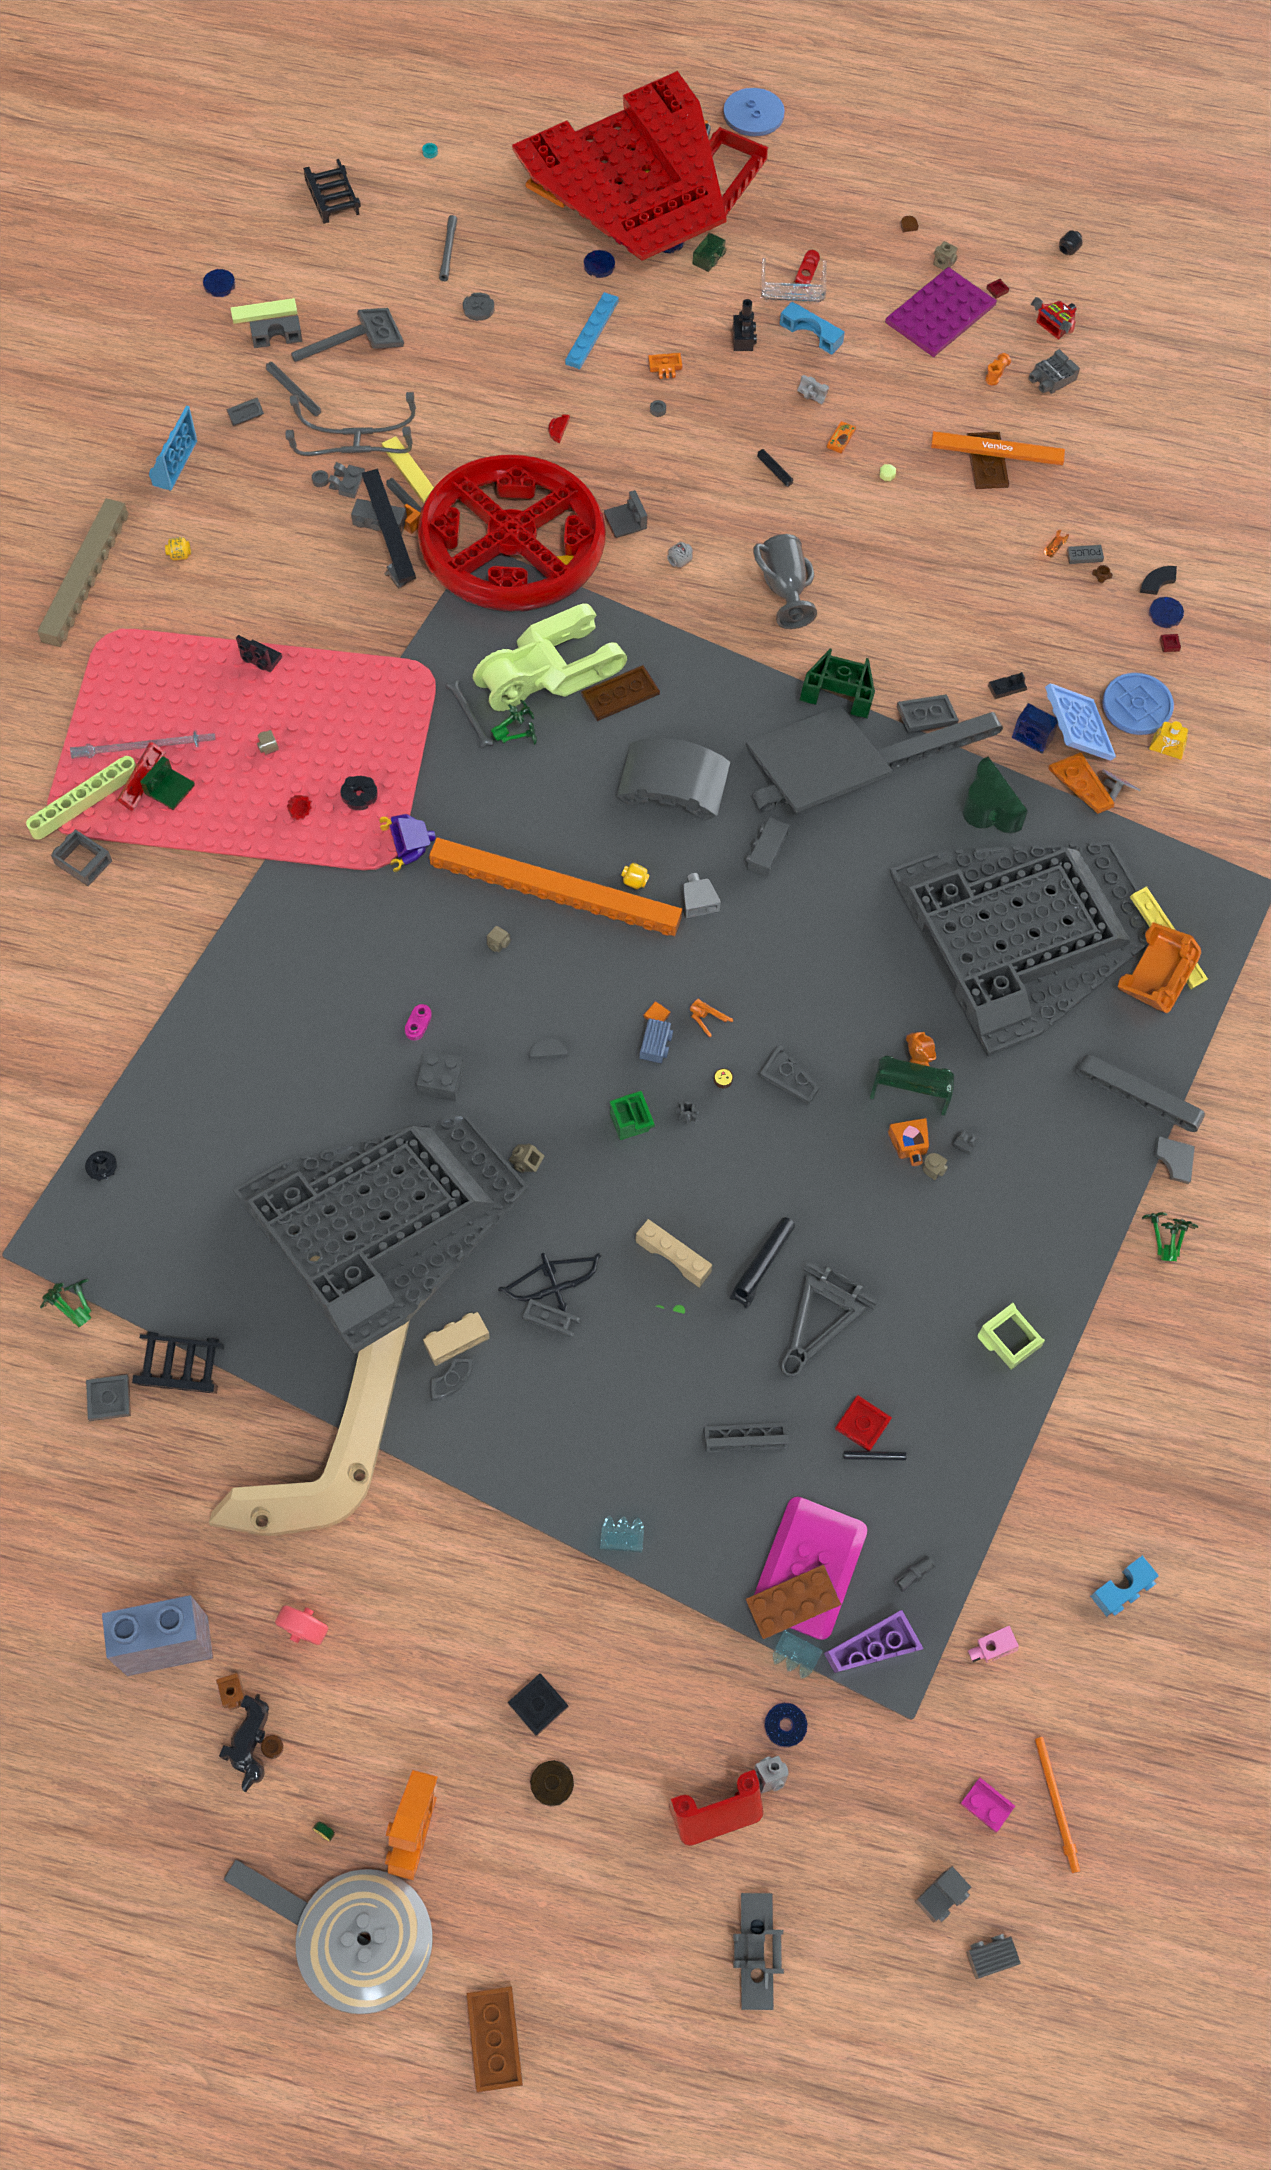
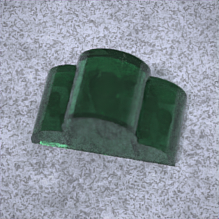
M989 756L985 757L979 762L973 783L969 787L963 807L964 819L968 824L976 828H988L994 825L1004 833L1021 831L1028 810Z

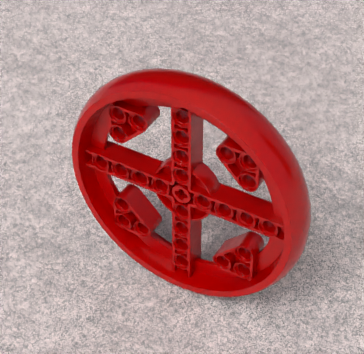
M496 455L468 462L447 474L427 496L421 509L417 530L423 559L439 583L454 595L469 603L499 611L534 610L567 598L582 587L592 576L601 560L606 540L605 521L602 510L591 490L578 477L565 468L544 459L525 455ZM496 482L497 494L500 497L531 499L535 496L536 485L545 487L553 492L524 511L518 509L503 510L478 487ZM459 499L488 525L487 535L451 557L447 549H454L458 546L460 533V511L452 507V505ZM572 507L576 515H570L565 520L564 553L574 557L565 565L536 539L537 529ZM500 553L506 555L521 554L546 579L528 583V572L524 568L490 567L488 569V581L475 577L470 573Z

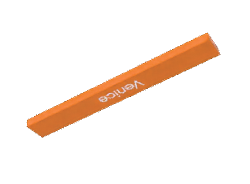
M933 431L931 448L1055 465L1064 464L1065 449L936 431Z

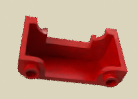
M755 1769L740 1775L737 1780L738 1792L734 1794V1797L697 1809L694 1799L689 1795H680L670 1799V1811L681 1842L685 1845L693 1846L759 1822L763 1817L764 1811L759 1780Z

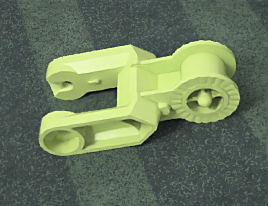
M580 604L531 625L518 638V649L513 651L509 649L497 650L486 656L474 670L473 680L478 687L489 688L491 691L489 704L494 710L505 711L510 709L509 704L517 706L521 704L520 700L524 701L530 694L546 688L553 694L565 697L611 677L625 666L627 656L617 643H609L589 656L568 665L565 663L554 646L572 638L579 639L585 637L596 628L594 618L597 615L589 604Z

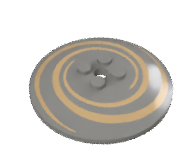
M362 1869L350 1871L327 1882L313 1895L306 1905L296 1933V1957L306 1984L325 2004L350 2014L377 2013L402 2001L413 1991L423 1977L432 1950V1926L422 1899L405 1881L380 1870ZM361 1933H368L370 1935L371 1941L368 1945L362 1946L358 1943L357 1939Z

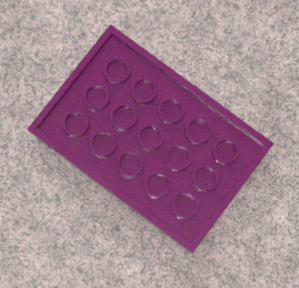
M947 267L886 318L885 323L932 357H935L996 306L997 300L950 267Z

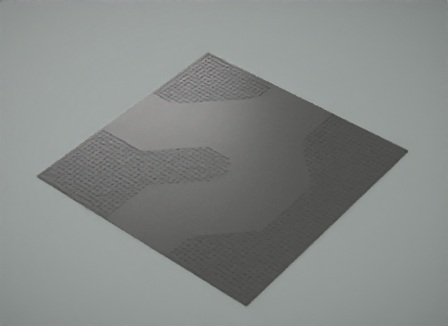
M502 553L470 573L475 577L488 581V569L490 567L524 568L528 572V583L546 579L535 567ZM580 587L576 592L557 603L527 611L487 609L469 603L446 589L400 657L422 663L431 671L436 681V695L410 816L425 822L427 831L435 832V840L436 838H441L682 908V918L676 935H664L659 931L647 930L638 925H629L618 919L612 920L604 915H595L583 909L578 910L570 905H561L553 900L541 899L532 894H523L518 890L506 889L498 884H489L481 879H472L467 875L455 874L443 868L437 869L430 865L429 858L435 840L430 842V846L426 848V852L418 860L408 865H401V869L398 872L393 871L394 868L399 866L398 863L388 864L376 870H354L265 859L3 1251L2 1256L6 1260L53 1284L64 1283L63 1287H61L63 1289L83 1279H89L88 1282L81 1284L85 1300L148 1332L159 1333L161 1337L207 1341V1338L219 1339V1343L224 1345V1350L216 1349L214 1366L339 1429L359 1352L353 1354L312 1299L306 1281L277 1243L274 1245L270 1243L235 1196L233 1189L284 1160L292 1158V1161L301 1159V1156L309 1154V1156L322 1153L321 1150L351 1142L357 1144L362 1142V1139L369 1138L371 1140L379 1138L384 1133L410 1126L420 1127L422 1126L421 1123L429 1122L431 1124L442 1121L441 1118L465 1112L528 1185L529 1191L409 1320V1327L379 1450L912 1720L915 1718L1158 1163L1159 1159L1154 1157L1156 1138L1168 1139L1174 1126L1173 1123L1080 1078L1076 1074V1070L1085 1055H1092L1185 1101L1270 907L1271 879L1108 810L1097 814L1080 798L960 747L893 769V775L798 813L793 810L790 804L768 812H760L753 794L761 788L774 785V783L746 747L747 741L842 706L876 750L927 733L922 731L908 733L905 724L873 710H870L868 719L852 715L851 710L854 702L823 689L820 691L816 705L799 701L804 681L583 587ZM589 604L597 615L594 618L596 628L585 637L579 639L572 638L554 646L568 665L595 653L606 644L617 643L627 656L625 666L613 676L565 697L553 694L546 688L530 694L524 701L533 712L534 719L528 713L525 716L522 715L525 721L522 724L518 720L510 723L507 726L510 732L507 736L525 733L526 730L530 729L529 722H532L536 730L534 734L537 736V743L534 745L532 737L527 738V736L509 740L505 743L502 740L497 741L491 729L501 724L511 713L509 710L497 711L489 704L491 691L489 688L478 687L473 680V673L477 665L486 656L497 650L509 649L513 651L518 649V638L531 625L577 605ZM644 665L660 690V695L597 721L582 698L581 691ZM460 680L458 688L487 737L494 740L493 746L487 745L484 748H480L481 739L453 691L446 688L447 682ZM522 703L516 706L518 711L523 708ZM651 738L683 739L686 742L700 745L723 755L725 759L730 761L718 815L703 820L685 810L686 807L680 804L672 806L661 804L659 800H649V803L628 805L617 797L631 742ZM983 796H991L994 799L993 804L988 807H980L977 801ZM993 809H1001L1003 811L1002 817L998 820L990 821L987 818L988 813ZM769 817L790 826L788 836L768 877L747 870L748 862H746L749 852L754 850L753 844L756 837L760 838L762 834L760 830L763 823H767ZM1111 841L1139 890L1147 886L1175 930L1193 936L1200 946L1201 955L1197 963L1208 980L1193 989H1190L1186 983L1174 1006L1168 1013L1159 1011L1120 991L1117 987L1120 978L1125 974H1133L1148 947L1147 945L1039 1037L987 1056L954 994L957 981L930 930L921 932L890 874V869L943 850H947V852H955L962 849L963 851H975V849L1004 847V849H1012L1016 846L1031 848L1034 845L1061 844L1062 846H1067L1070 843L1085 845L1089 844V842ZM631 863H636L648 870L649 878L644 888L641 887L636 890L623 883L624 877L621 876L625 865L629 867ZM697 873L700 880L706 878L710 880L721 902L719 912L691 918L685 917L683 884L689 882L688 875ZM1046 889L1048 894H1055L1054 890ZM1019 901L1012 902L1016 907L1022 906ZM985 913L979 914L982 919L989 918ZM1063 919L1066 925L1072 924L1071 920ZM948 925L945 927L950 932L955 931L953 926ZM495 926H499L508 932L511 939L510 944L506 948L503 947L500 952L492 951L487 945V935ZM1035 931L1029 932L1032 937L1039 936ZM996 944L999 950L1005 949L1003 944ZM968 956L962 957L964 962L972 961ZM697 999H700L710 1007L732 1018L733 1022L728 1020L724 1022L710 1013L705 1018L700 1017L712 1035L708 1037L698 1022L691 1017L693 1013L690 1011V1007ZM655 1001L670 1011V1016L664 1022L671 1023L670 1030H674L672 1040L668 1041L666 1046L669 1047L668 1056L663 1058L662 1063L640 1059V1050L648 1020L644 1018V1014ZM420 1004L427 1005L431 1009L432 1018L423 1037L419 1040L408 1039L405 1034V1025L414 1007ZM925 1032V1035L931 1037L934 1041L936 1059L929 1062V1068H924L919 1073H914L909 1067L911 1056L905 1039L908 1034ZM547 1038L555 1039L566 1047L568 1057L530 1060V1050L540 1040ZM779 1045L784 1048L785 1053L796 1061V1065L802 1071H805L819 1086L818 1092L809 1105L759 1077L760 1072ZM425 1051L463 1057L464 1069L456 1101L418 1095L416 1084ZM722 1068L730 1070L733 1074L731 1086L725 1089L717 1087L714 1083L715 1072ZM642 1091L655 1127L649 1129L648 1132L620 1140L610 1116V1101ZM687 1099L692 1103L696 1102L695 1109L700 1110L699 1115H695L696 1122L690 1121L688 1125L682 1120L678 1121L680 1114H675L676 1108H679V1102L683 1103ZM926 1118L929 1149L927 1154L921 1155L923 1163L919 1166H912L910 1158H899L888 1130L890 1124ZM962 1128L979 1137L970 1155L953 1147V1143ZM518 1144H531L544 1155L536 1172L521 1173L509 1161L514 1148ZM97 1151H107L113 1154L117 1160V1168L114 1175H111L108 1180L104 1179L100 1180V1182L96 1179H91L85 1170L86 1160ZM931 1153L939 1154L948 1160L946 1164L948 1166L947 1171L942 1177L939 1175L936 1180H933L923 1172L925 1158ZM103 1163L102 1165L97 1164L99 1168L98 1170H100L101 1168L107 1169L104 1165L105 1163ZM419 1195L415 1199L422 1200L425 1196ZM382 1216L381 1220H387L390 1216ZM783 1217H787L795 1223V1228L759 1282L755 1292L756 1295L749 1308L746 1309L740 1302L730 1299L734 1287ZM648 1219L712 1264L711 1274L700 1288L685 1278L670 1260L660 1254L650 1253L636 1243V1233ZM348 1236L345 1240L351 1241L355 1236ZM542 1253L546 1254L548 1261L595 1257L598 1253L602 1255L598 1259L596 1272L589 1280L575 1288L571 1287L560 1291L564 1303H567L566 1313L581 1319L580 1323L572 1321L568 1330L575 1333L573 1338L523 1320V1315L529 1301L513 1300L505 1292L498 1291L499 1287L509 1286L542 1265ZM808 1260L825 1269L829 1267L863 1286V1291L879 1299L874 1309L856 1300L855 1302L865 1307L866 1310L813 1355L797 1376L789 1377L784 1374L782 1363L790 1350L806 1276L808 1275L820 1281V1279L803 1270ZM593 1261L555 1264L556 1273L554 1277L557 1284L587 1275L592 1269ZM541 1269L509 1289V1291L517 1296H527L552 1287L550 1278L545 1276ZM73 1288L67 1290L78 1296V1294L75 1293ZM813 1291L800 1348L805 1350L849 1311ZM555 1293L535 1300L561 1310L558 1308L560 1304ZM1014 1303L1016 1309L1045 1341L1042 1347L1011 1370L995 1350L989 1351L978 1339V1334L984 1324ZM657 1305H661V1306H663L665 1309L660 1308V1307H656V1306H657ZM676 1305H682L685 1308V1313L675 1312L673 1308ZM478 1312L489 1332L490 1339L435 1366L424 1346L423 1339L431 1332L443 1330L451 1322L456 1323L462 1320V1317L468 1313L474 1314ZM1011 1317L993 1330L1013 1355L1031 1343ZM177 1344L175 1345V1346H177V1347H179V1348H181V1349L187 1351V1346H186V1345H177ZM196 1347L195 1356L206 1361L208 1348ZM472 1358L471 1373L465 1384L453 1395L432 1401L431 1379L445 1374L451 1365L452 1359ZM857 1395L892 1417L870 1452H906V1461L844 1459V1451H867L835 1430V1427ZM766 1423L787 1424V1435H789L790 1441L788 1448L706 1452L705 1426ZM782 1428L773 1429L769 1434L783 1435ZM752 1430L749 1434L750 1437L764 1435L759 1430ZM732 1431L728 1437H743V1435L739 1431ZM709 1432V1439L723 1437L718 1432ZM794 1497H802L858 1519L867 1527V1535L833 1631L825 1640L815 1639L791 1628L763 1639L746 1601V1598L753 1596L756 1591L786 1507ZM925 1556H929L933 1560L935 1567L924 1574L919 1582L916 1581L910 1585L904 1592L899 1590L894 1581L907 1572L911 1565L914 1566ZM900 1610L903 1611L923 1647L922 1650L834 1673L824 1655L825 1652Z

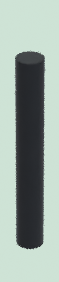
M844 1451V1459L906 1461L907 1457L906 1452Z

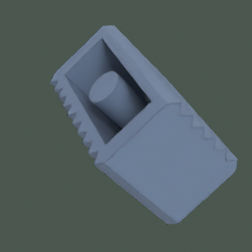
M648 1019L640 1050V1059L662 1063L663 1058H667L669 1047H666L667 1042L672 1040L674 1031L670 1030L671 1023Z

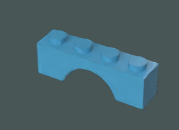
M791 302L781 312V326L791 332L797 330L814 332L820 340L819 348L833 355L843 344L845 334L843 330L800 305Z

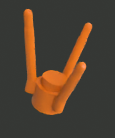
M697 999L690 1007V1011L693 1013L691 1017L698 1022L708 1037L712 1035L700 1017L705 1018L710 1013L724 1022H727V1020L733 1022L732 1018L710 1007L700 999Z

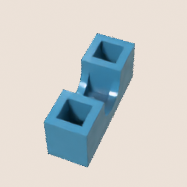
M1143 1555L1122 1571L1128 1579V1589H1119L1110 1580L1090 1596L1106 1617L1111 1613L1116 1616L1125 1609L1122 1606L1124 1603L1129 1601L1131 1604L1140 1597L1138 1592L1142 1589L1148 1591L1156 1585L1154 1580L1159 1575Z

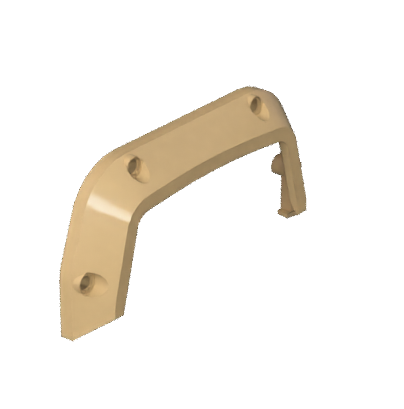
M314 1256L310 1261H317L320 1257ZM409 1321L359 1351L344 1414L323 1475L314 1482L232 1488L212 1511L209 1520L211 1526L261 1536H278L328 1528L342 1522L357 1510L367 1496L372 1481ZM360 1473L366 1475L362 1481L355 1480L356 1475ZM261 1519H268V1523L264 1527L258 1526Z

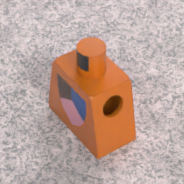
M927 1119L890 1124L888 1134L899 1158H910L912 1166L921 1165L923 1163L921 1155L927 1154L929 1149Z

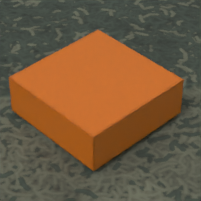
M655 1001L644 1014V1018L664 1022L670 1016V1011Z

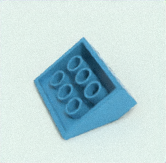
M187 405L174 429L170 432L167 442L164 443L160 455L157 456L154 467L150 469L149 477L151 478L152 486L171 491L197 443L190 407Z

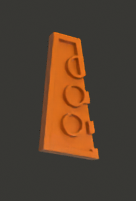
M1081 752L1049 765V770L1097 814L1114 808V801Z

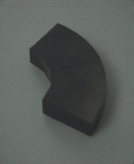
M1163 566L1150 572L1142 583L1140 593L1157 595L1163 585L1175 583L1177 566Z

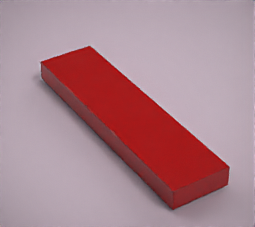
M153 742L147 745L117 799L118 802L130 811L135 809L144 793L140 781L159 759L166 754L165 751Z

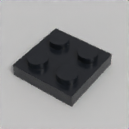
M541 1673L507 1702L536 1737L569 1707Z

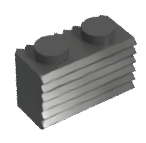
M1004 1934L991 1938L993 1943L984 1945L983 1941L970 1945L971 1950L966 1951L975 1979L1021 1964L1011 1936L1005 1938Z

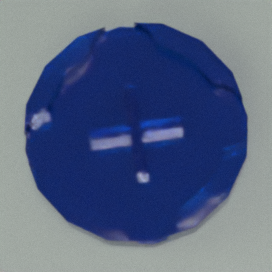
M595 250L585 256L584 269L588 275L603 278L613 273L615 259L611 253Z
M215 269L208 272L203 278L205 291L214 297L227 296L231 293V290L235 289V278L228 270Z
M1159 597L1152 602L1149 608V616H1151L1153 623L1159 627L1172 628V626H1177L1182 621L1184 609L1181 603L1174 598Z

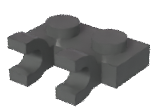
M336 462L334 465V476L330 475L328 480L330 482L329 489L338 490L339 495L355 499L363 480L362 473L365 472V469L348 465V468H345L344 465ZM337 477H344V478H343L342 481H340L339 478H337Z

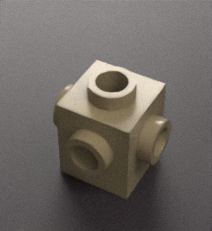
M944 241L934 251L933 265L942 270L954 265L958 258L956 255L958 248Z
M518 1144L514 1148L509 1161L521 1173L536 1172L544 1155L531 1144Z

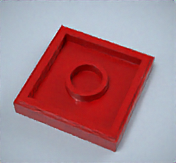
M857 1395L835 1427V1430L870 1452L892 1417Z

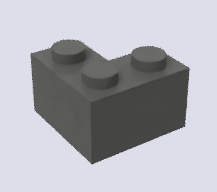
M951 1866L917 1898L915 1903L933 1923L938 1919L943 1922L951 1913L948 1909L954 1904L956 1906L961 1905L970 1896L968 1891L972 1887Z

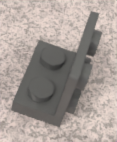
M636 490L629 492L627 504L604 510V515L616 538L647 529L648 515Z

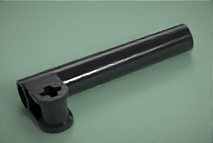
M783 1217L734 1287L730 1296L731 1300L740 1302L746 1309L749 1308L756 1295L755 1292L759 1282L795 1228V1223L791 1219Z

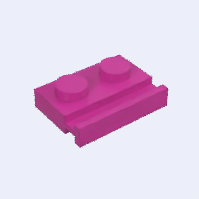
M980 1777L960 1803L995 1833L998 1832L1015 1808L1014 1804Z

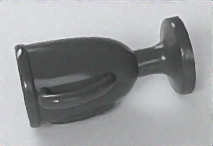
M780 534L769 538L763 544H756L753 547L754 558L764 573L766 583L774 593L786 600V605L781 607L776 614L777 624L784 629H798L813 622L817 617L815 605L809 601L800 600L799 597L804 588L811 585L814 579L813 566L803 556L800 539L795 535Z

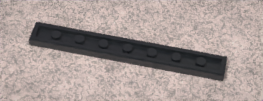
M378 468L363 472L362 478L399 583L414 580L416 575Z

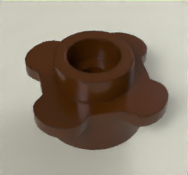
M1100 565L1097 570L1094 569L1092 575L1096 576L1100 583H1104L1105 580L1111 579L1113 576L1110 573V568L1106 565Z

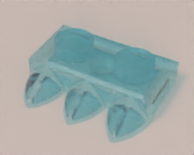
M608 1516L602 1524L600 1549L642 1552L644 1536L642 1521L639 1518L635 1519L630 1529L627 1519L622 1517L615 1528L614 1520L611 1516Z
M784 1630L774 1650L773 1661L776 1665L787 1657L786 1668L788 1672L794 1670L800 1664L799 1674L800 1678L803 1679L812 1673L823 1650Z

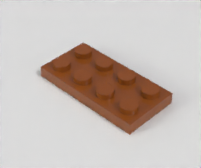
M824 1564L746 1598L763 1639L841 1605Z
M512 1986L466 1993L476 2093L523 2086Z

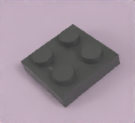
M128 1375L86 1380L89 1422L131 1416Z

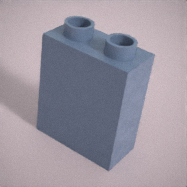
M191 1595L102 1613L107 1659L126 1676L213 1659L208 1616Z

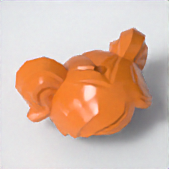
M925 1032L908 1034L905 1040L908 1043L911 1056L909 1067L914 1073H919L924 1068H929V1062L936 1059L935 1044L931 1037L925 1035Z

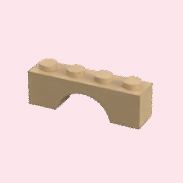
M649 1219L636 1233V1243L650 1253L660 1254L670 1260L685 1278L699 1288L711 1274L712 1264Z

